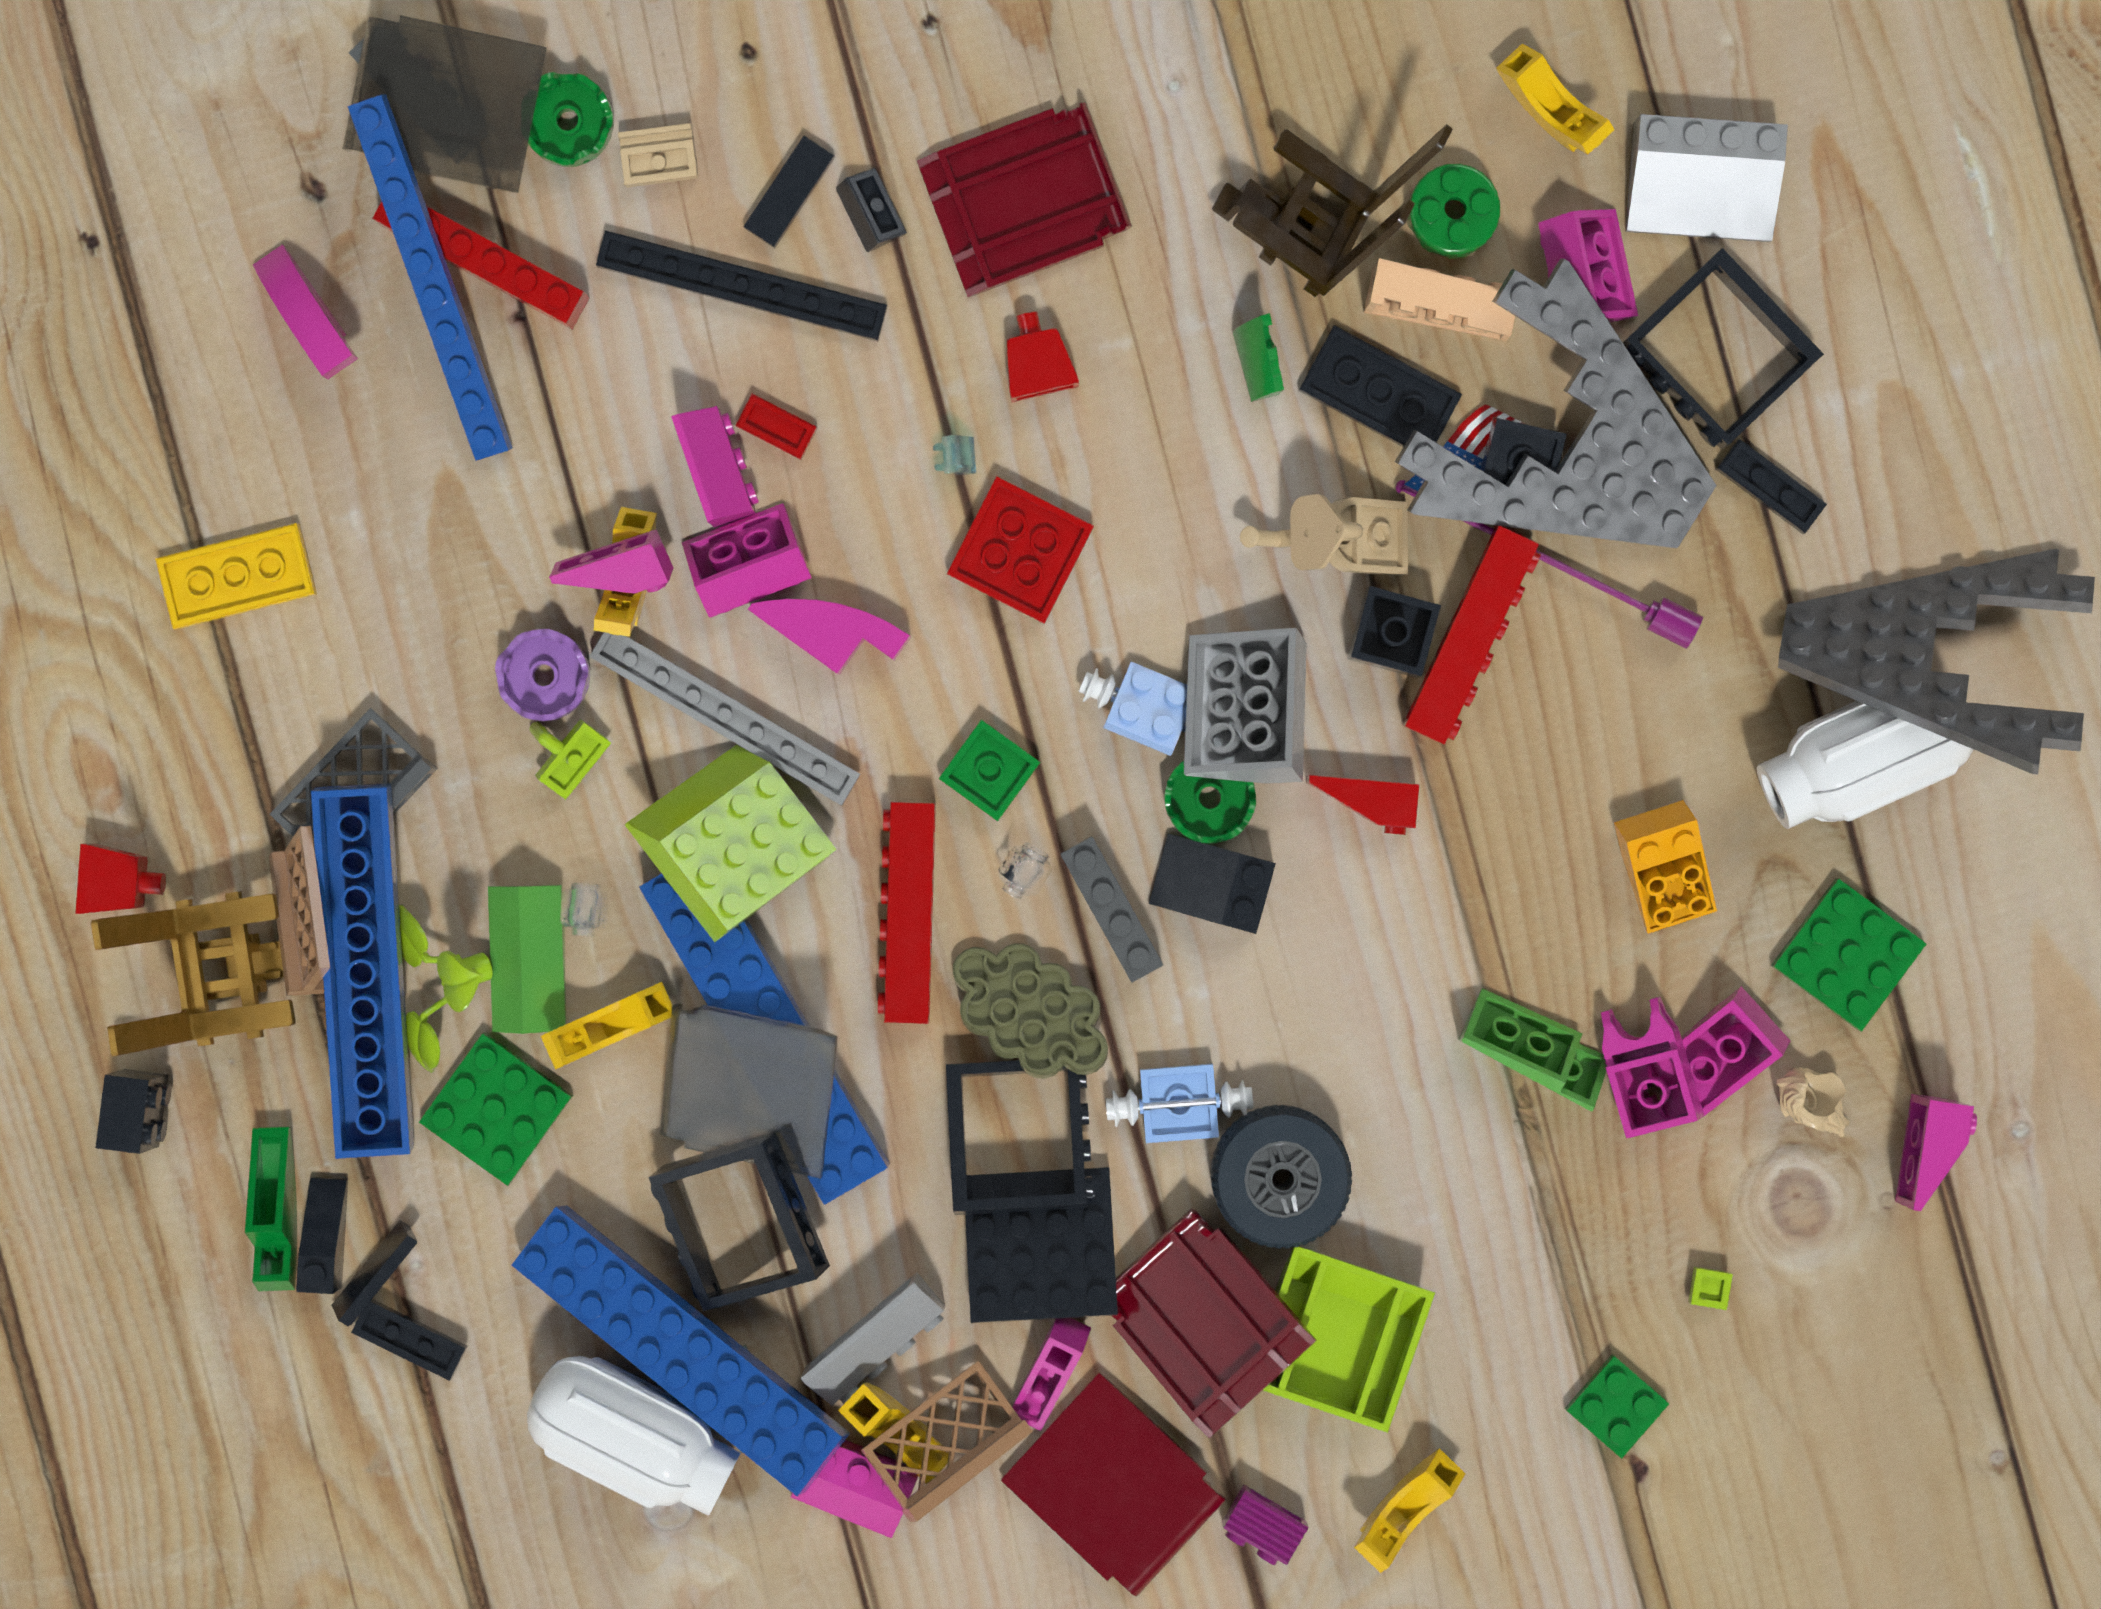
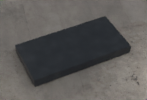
M1335 325L1299 389L1301 393L1402 447L1406 444L1413 430L1420 432L1437 443L1463 395Z

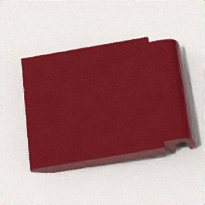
M1085 102L1080 103L1076 109L1070 111L1063 109L1056 115L1053 108L917 160L919 170L967 298L1103 248V239L1122 233L1132 227Z
M1192 1208L1116 1277L1118 1315L1112 1316L1117 1320L1112 1326L1190 1420L1208 1438H1211L1317 1341L1222 1228H1217L1214 1231L1207 1221Z
M1100 1372L1000 1480L1107 1582L1113 1576L1125 1589L1136 1597L1226 1501L1223 1494L1217 1493L1211 1487L1210 1482L1203 1478L1207 1471Z

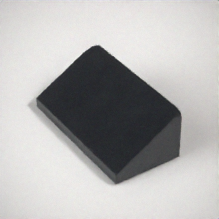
M875 168L847 177L836 187V191L866 252L873 251L907 233Z

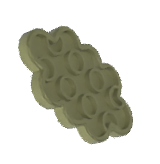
M1020 943L1006 946L997 956L982 947L966 949L957 956L953 964V977L956 985L966 994L960 1004V1016L963 1025L976 1035L988 1036L991 1049L996 1055L1008 1059L1018 1058L1022 1069L1028 1075L1041 1079L1055 1076L1063 1067L1076 1074L1089 1075L1097 1072L1104 1066L1108 1057V1044L1105 1036L1095 1028L1100 1018L1098 998L1086 987L1072 986L1069 972L1063 966L1057 963L1042 964L1039 954L1032 947Z

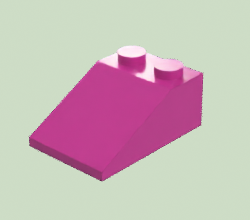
M1742 986L1714 1007L1681 1037L1704 1116L1782 1057L1791 1042Z
M1911 1094L1895 1202L1912 1210L1921 1211L1969 1144L1970 1135H1974L1976 1131L1977 1115L1973 1113L1974 1106L1951 1099Z

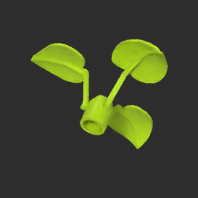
M401 904L399 905L402 957L412 967L420 966L422 961L424 963H437L438 975L444 990L445 997L424 1010L420 1016L415 1011L408 1012L406 1015L409 1050L417 1062L432 1073L439 1063L440 1044L434 1029L427 1022L429 1016L447 1003L455 1012L464 1011L472 1001L478 985L491 980L493 971L488 957L482 952L465 958H461L459 954L455 955L451 951L441 952L439 956H430L426 952L428 941L422 927Z

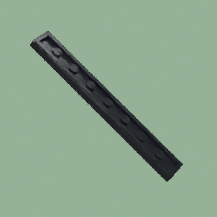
M606 230L596 263L597 268L877 342L880 339L888 305Z

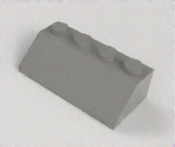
M915 1273L805 1367L801 1380L831 1406L839 1399L844 1404L859 1389L857 1384L866 1376L873 1380L887 1368L886 1359L895 1352L898 1356L904 1354L916 1343L912 1337L922 1329L927 1333L930 1332L944 1319L941 1316L945 1309L944 1303L922 1277Z

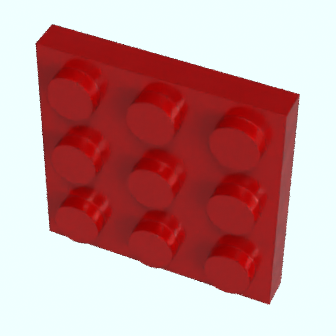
M996 476L947 575L1045 624L1094 525Z

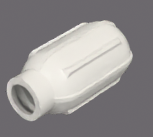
M1855 701L1800 726L1797 729V734L1790 741L1787 752L1757 766V775L1773 813L1783 827L1790 829L1812 818L1825 822L1852 821L1956 774L1958 768L1964 765L1974 749L1864 703Z
M576 1356L557 1361L540 1381L527 1412L528 1430L535 1443L544 1449L545 1456L646 1508L670 1506L682 1502L709 1516L741 1452L714 1439L709 1425L670 1393L599 1357L590 1359Z

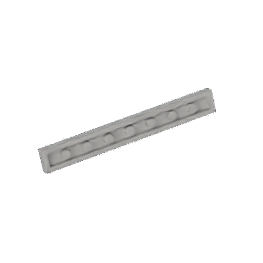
M604 632L589 656L746 750L769 761L775 767L841 806L861 775L628 636L612 635Z

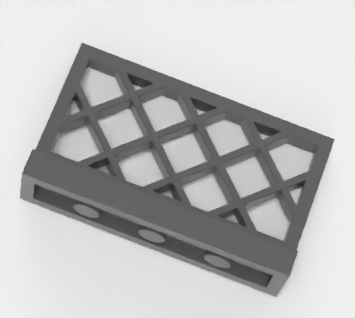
M370 708L269 815L293 837L300 826H311L313 835L311 791L312 782L318 776H331V786H338L337 776L357 775V785H363V775H383V784L389 783V774H398L390 782L394 816L438 768L428 759H425L376 711ZM371 720L382 729V745H362V729ZM388 736L397 744L388 745ZM356 737V745L347 746ZM402 748L413 759L403 770H389L388 749ZM356 749L357 771L337 772V756L342 750ZM362 749H382L383 771H363ZM331 763V772H322ZM306 789V799H297ZM306 802L307 824L293 825L283 813L292 803Z

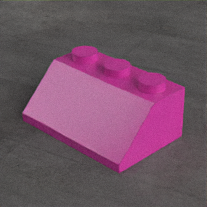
M1616 209L1571 211L1538 223L1541 234L1540 243L1544 249L1548 267V278L1560 258L1566 259L1570 262L1609 323L1638 316Z
M715 406L671 416L707 522L716 528L756 514L753 505L759 503L753 483H745L741 470L746 469L747 465L740 447L734 449L729 436L735 434V430L729 414L722 415L720 409Z
M784 503L681 542L695 589L709 618L729 612L736 607L762 599L767 595L812 578Z
M846 1439L807 1491L798 1497L793 1493L791 1494L793 1499L889 1538L893 1537L903 1515V1508L861 1451L863 1446ZM873 1451L882 1464L895 1466V1459ZM905 1463L901 1464V1467H908ZM886 1469L890 1476L894 1478L895 1470ZM900 1471L898 1487L908 1498L911 1496L918 1476L915 1473Z

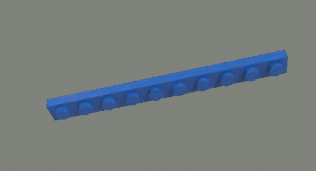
M379 95L350 105L348 109L475 461L509 451L513 448L387 95Z

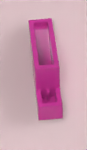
M283 244L253 264L257 275L281 316L324 378L329 380L358 359L344 339L346 333Z
M781 599L752 603L747 609L838 675L844 670L864 640L895 661L911 638L910 635L881 618L838 603L812 599Z

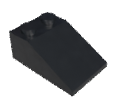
M1168 834L1149 904L1257 934L1276 863Z

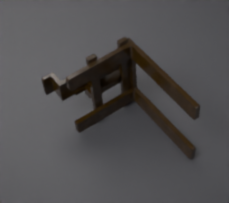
M1446 124L1375 190L1358 181L1329 160L1323 153L1315 150L1295 134L1285 129L1280 134L1273 149L1303 171L1296 187H1293L1283 199L1273 191H1267L1251 178L1239 190L1230 183H1226L1213 204L1212 210L1228 222L1237 214L1233 221V226L1263 247L1259 255L1260 259L1272 265L1277 257L1308 279L1303 288L1314 297L1319 293L1325 296L1406 223L1415 205L1409 199L1352 249L1368 217L1443 149L1453 128ZM1316 181L1347 203L1340 219L1308 198Z

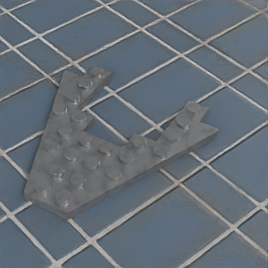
M1560 258L1543 287L1517 270L1511 269L1492 302L1582 358L1581 363L1563 391L1589 406L1593 411L1559 464L1556 472L1524 454L1506 485L1420 432L1413 430L1395 460L1397 464L1425 480L1407 511L1415 515L1678 548L1717 485L1570 262Z
M2050 549L1969 567L1958 566L1950 571L1787 604L1778 668L2021 770L2038 775L2041 748L2081 751L2084 713L1966 702L1969 675L1931 671L1936 627L1974 631L1977 604L2092 614L2095 577L2057 574L2059 549Z

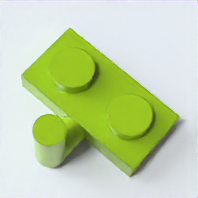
M582 719L576 723L562 742L553 736L541 722H533L529 728L530 733L535 739L552 752L551 756L535 774V777L565 800L611 744L605 736Z

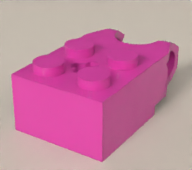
M1660 996L1649 1000L1651 1007L1650 1028L1643 1037L1629 1035L1616 1019L1612 1009L1601 1012L1604 1028L1602 1051L1626 1139L1695 1122L1704 1116L1679 1027L1666 1012ZM1652 1083H1655L1657 1087L1662 1089L1661 1100H1658L1656 1095H1649L1648 1089L1653 1086Z

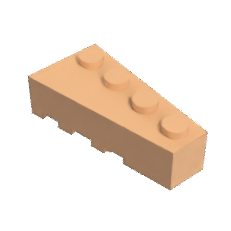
M1380 258L1372 269L1364 313L1507 341L1511 337L1515 319L1513 314L1492 302L1503 283L1491 282L1490 285L1475 282L1476 279L1463 275H1454L1453 277L1441 274L1433 269L1417 268Z

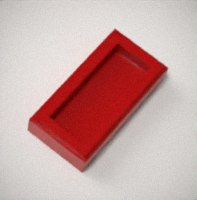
M753 393L735 425L737 428L799 460H802L818 429L817 426Z

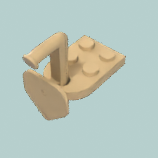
M1324 495L1301 496L1292 505L1289 530H1258L1254 526H1246L1240 533V542L1248 548L1254 546L1291 547L1292 562L1299 570L1323 569L1330 562L1333 567L1342 572L1392 576L1408 575V503L1352 497L1338 499L1331 504Z

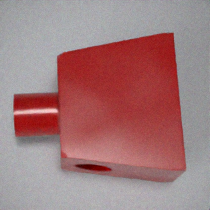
M1037 311L1016 316L1020 336L1007 339L1011 403L1079 387L1078 376L1058 329L1051 328L1042 331Z
M80 844L75 914L144 908L145 894H164L166 875L165 873L147 872V856L99 844Z

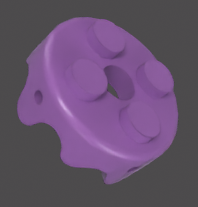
M538 629L519 634L498 656L495 664L498 688L502 699L514 711L527 719L550 721L567 716L584 700L589 688L590 668L585 653L570 637L554 630ZM542 665H548L554 671V679L547 686H541L535 680V671Z

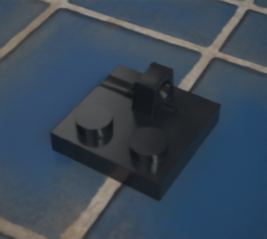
M1493 417L1480 470L1506 485L1525 454L1556 472L1567 434Z

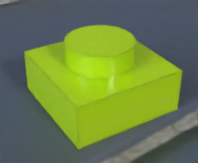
M1694 1266L1688 1303L1727 1310L1733 1274Z

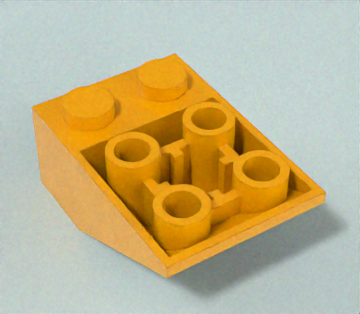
M1684 800L1614 822L1620 852L1648 934L1717 912L1698 822Z

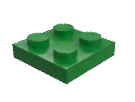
M980 720L939 779L993 819L999 821L1041 762L986 722Z
M1611 1354L1564 1409L1622 1459L1667 1408L1669 1403L1616 1356Z

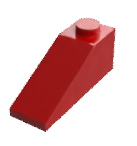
M1307 775L1306 783L1371 823L1385 826L1384 833L1406 835V828H1416L1419 784Z

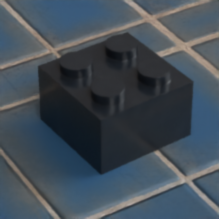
M1369 586L1364 594L1347 659L1415 678L1422 677L1441 605Z
M129 1069L105 1074L96 1149L141 1154L159 1147L160 1142L164 1141L167 1132V1121L163 1120L164 1106H168L172 1093L171 1084H167L168 1074Z

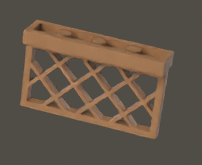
M300 826L285 851L271 852L268 856L273 893L277 896L279 909L277 927L286 996L323 994V977L330 969L312 827Z
M976 1361L863 1447L861 1451L903 1508L902 1512L906 1518L912 1523L919 1521L1033 1431L1025 1420L1020 1419L981 1363ZM974 1373L978 1375L984 1384L982 1399L963 1396L965 1380ZM958 1386L957 1395L948 1394L950 1391H952L955 1387ZM989 1392L996 1401L988 1400ZM941 1398L956 1400L953 1421L934 1418L936 1402ZM962 1401L981 1404L979 1425L959 1422ZM987 1405L1001 1407L1009 1420L999 1428L984 1426ZM929 1408L928 1417L919 1416ZM912 1420L927 1422L925 1443L905 1440L907 1424ZM933 1423L953 1426L950 1447L930 1444ZM958 1427L978 1430L976 1445L972 1449L956 1448ZM900 1430L899 1439L890 1438ZM984 1431L992 1432L985 1439H983ZM884 1442L898 1444L895 1466L882 1464L873 1450ZM904 1445L924 1448L921 1469L901 1467ZM929 1449L949 1452L947 1468L941 1473L927 1471ZM955 1453L964 1454L954 1462ZM886 1469L895 1470L894 1478L890 1476ZM900 1471L920 1474L918 1490L908 1498L898 1487ZM926 1475L935 1476L925 1484Z

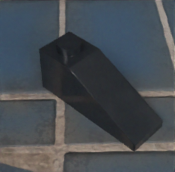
M310 1178L298 1253L296 1292L334 1294L342 1288L348 1179Z

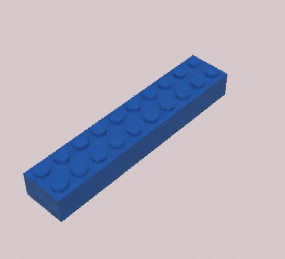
M391 783L316 787L311 791L315 857L330 969L324 975L323 981L335 1159L410 1154L414 1147Z
M662 873L639 886L822 1203L825 1205L887 1169L890 1164L748 919L714 942Z
M556 1206L511 1266L797 1497L807 1491L850 1434L849 1431L569 1206Z

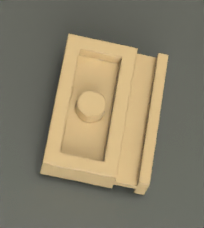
M690 123L618 132L624 185L626 188L699 178L692 125Z

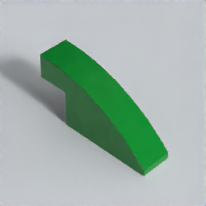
M290 1127L252 1129L245 1234L255 1247L252 1283L259 1292L295 1290L297 1199Z

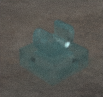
M944 436L942 437V443H937L933 446V451H943L944 463L934 465L935 470L944 471L946 474H976L974 437Z

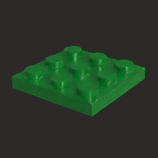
M1835 878L1771 966L1856 1030L1862 1032L1927 943L1845 882Z
M484 1032L425 1112L419 1123L506 1186H509L573 1095Z

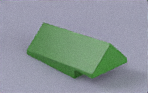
M562 885L488 886L490 963L493 971L491 978L492 1032L541 1033L550 1032L566 1025L565 921L560 920L562 912Z
M1482 988L1458 1040L1591 1112L1594 1110L1607 1071L1604 1054L1580 1044L1583 1033Z

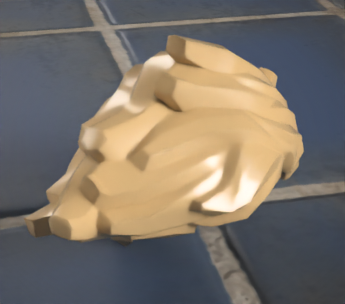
M1794 1067L1784 1078L1777 1080L1780 1093V1109L1784 1117L1790 1115L1795 1120V1123L1804 1124L1821 1132L1828 1131L1830 1134L1833 1132L1840 1137L1845 1136V1127L1849 1126L1850 1122L1844 1117L1843 1098L1846 1088L1841 1078L1835 1072L1818 1073L1808 1068Z

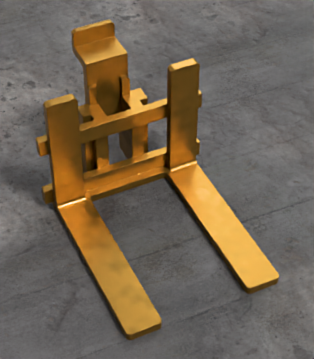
M242 891L225 893L226 901L193 906L192 899L175 901L176 909L91 920L95 950L170 940L181 1002V1012L108 1026L107 1032L111 1055L120 1056L191 1040H197L198 1047L214 1044V1037L245 1032L247 1033V1039L264 1037L263 1030L294 1025L296 1019L292 1000L259 1004L257 993L268 991L266 980L284 977L280 942L260 944L259 933L248 935L247 929L248 923L279 918L276 894L243 898ZM230 926L232 936L230 938L199 942L197 931ZM225 957L229 978L205 982L202 960ZM241 995L242 1007L209 1011L208 1000Z

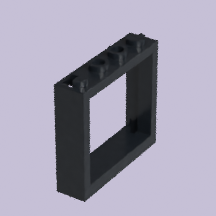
M1723 248L1714 254L1622 342L1638 367L1642 366L1651 376L1648 379L1651 385L1661 394L1667 392L1676 402L1674 404L1676 411L1687 421L1692 418L1701 428L1699 431L1701 437L1710 446L1715 447L1717 445L1720 449L1727 447L1824 355ZM1712 272L1797 360L1779 380L1725 431L1640 343L1657 324Z
M1019 1060L946 1064L954 1215L1087 1208L1086 1199L1093 1198L1092 1176H1085L1084 1162H1091L1090 1139L1083 1140L1082 1125H1089L1088 1103H1081L1080 1089L1087 1088L1086 1075L1076 1074L1066 1067L1059 1071H1068L1075 1194L968 1200L962 1077L1027 1073L1022 1069Z
M776 1131L665 1164L648 1177L651 1183L652 1194L658 1200L664 1214L665 1226L673 1236L678 1249L679 1260L687 1270L692 1283L693 1294L699 1300L703 1311L817 1280L830 1267ZM753 1158L797 1268L721 1289L677 1180Z

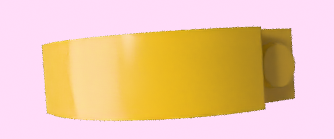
M1522 43L1496 67L1502 80L1522 107L1549 135L1571 152L1579 149L1588 155L1615 130L1609 119L1579 102L1558 80L1544 56Z
M621 507L613 527L612 544L655 530L657 513ZM604 590L594 618V630L630 637L634 625L637 626L646 590L635 594Z
M660 982L545 1033L540 1037L556 1070L677 1014L663 983Z
M863 1383L838 1410L864 1437L872 1436L874 1438H877L910 1412L891 1395L871 1383ZM912 1420L907 1424L905 1440L925 1443L927 1426L921 1421ZM900 1430L890 1438L899 1439ZM931 1435L930 1444L943 1446ZM883 1443L897 1455L898 1444ZM904 1445L902 1461L909 1468L921 1469L924 1448ZM929 1449L927 1471L941 1473L947 1466L949 1452ZM926 1475L925 1484L935 1476Z
M1440 1448L1433 1452L1405 1475L1378 1504L1361 1527L1362 1535L1354 1548L1380 1573L1388 1569L1411 1532L1430 1512L1453 1497L1466 1473Z

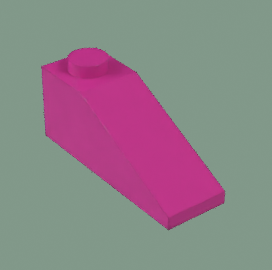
M655 529L555 563L549 578L552 584L634 594L644 590L651 593L667 585L674 567L658 531Z
M1072 1318L1055 1319L1012 1405L1020 1419L1025 1420L1029 1426L1039 1431L1042 1430L1084 1351L1091 1327Z

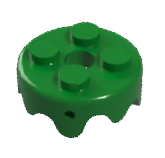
M546 73L538 79L536 85L522 101V125L520 127L522 135L536 154L553 165L577 167L589 163L604 151L612 137L614 114L611 104L603 90L582 74ZM565 112H573L578 116V123L572 130L566 131L559 127V118Z
M1461 163L1438 166L1427 172L1413 189L1409 200L1414 202L1415 205L1407 219V225L1414 232L1421 246L1428 252L1449 259L1464 258L1484 246L1496 230L1500 218L1498 192L1492 181L1483 172L1472 166ZM1450 200L1460 201L1465 209L1464 216L1459 219L1448 217L1444 209L1445 204Z
M1182 761L1168 778L1164 793V804L1169 819L1181 834L1201 843H1219L1236 837L1246 828L1255 811L1256 792L1253 782L1186 776L1184 774V761ZM1206 787H1213L1220 793L1219 804L1211 809L1202 806L1199 800L1200 792Z

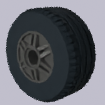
M1264 1106L1263 1108H1257L1254 1111L1248 1112L1245 1116L1242 1115L1221 1136V1140L1217 1143L1216 1150L1213 1153L1214 1156L1211 1163L1212 1191L1224 1218L1243 1237L1259 1245H1266L1271 1248L1281 1249V1247H1285L1286 1249L1299 1247L1301 1244L1306 1245L1308 1242L1315 1241L1317 1237H1322L1340 1219L1341 1213L1345 1211L1346 1204L1350 1199L1349 1194H1351V1162L1338 1135L1321 1118L1295 1106ZM1277 1170H1289V1178L1284 1183L1278 1184L1272 1181V1177Z

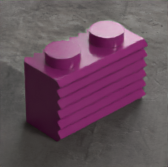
M1244 1484L1222 1520V1526L1227 1530L1225 1536L1242 1547H1244L1246 1542L1259 1549L1256 1554L1272 1565H1276L1277 1561L1287 1565L1309 1528L1306 1520Z

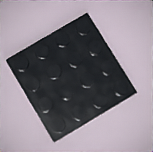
M1109 1167L1084 1169L1085 1176H1092L1093 1198L1086 1199L1087 1208L965 1215L971 1324L1118 1315ZM1073 1169L967 1175L968 1200L1075 1194Z

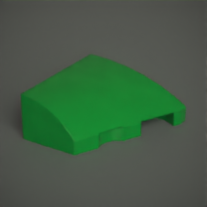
M1270 313L1258 316L1237 327L1232 332L1251 402L1280 395L1284 390L1277 347L1271 339L1268 328L1269 325H1272Z

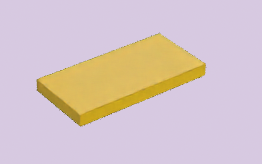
M298 523L155 558L174 630L317 595L300 524Z

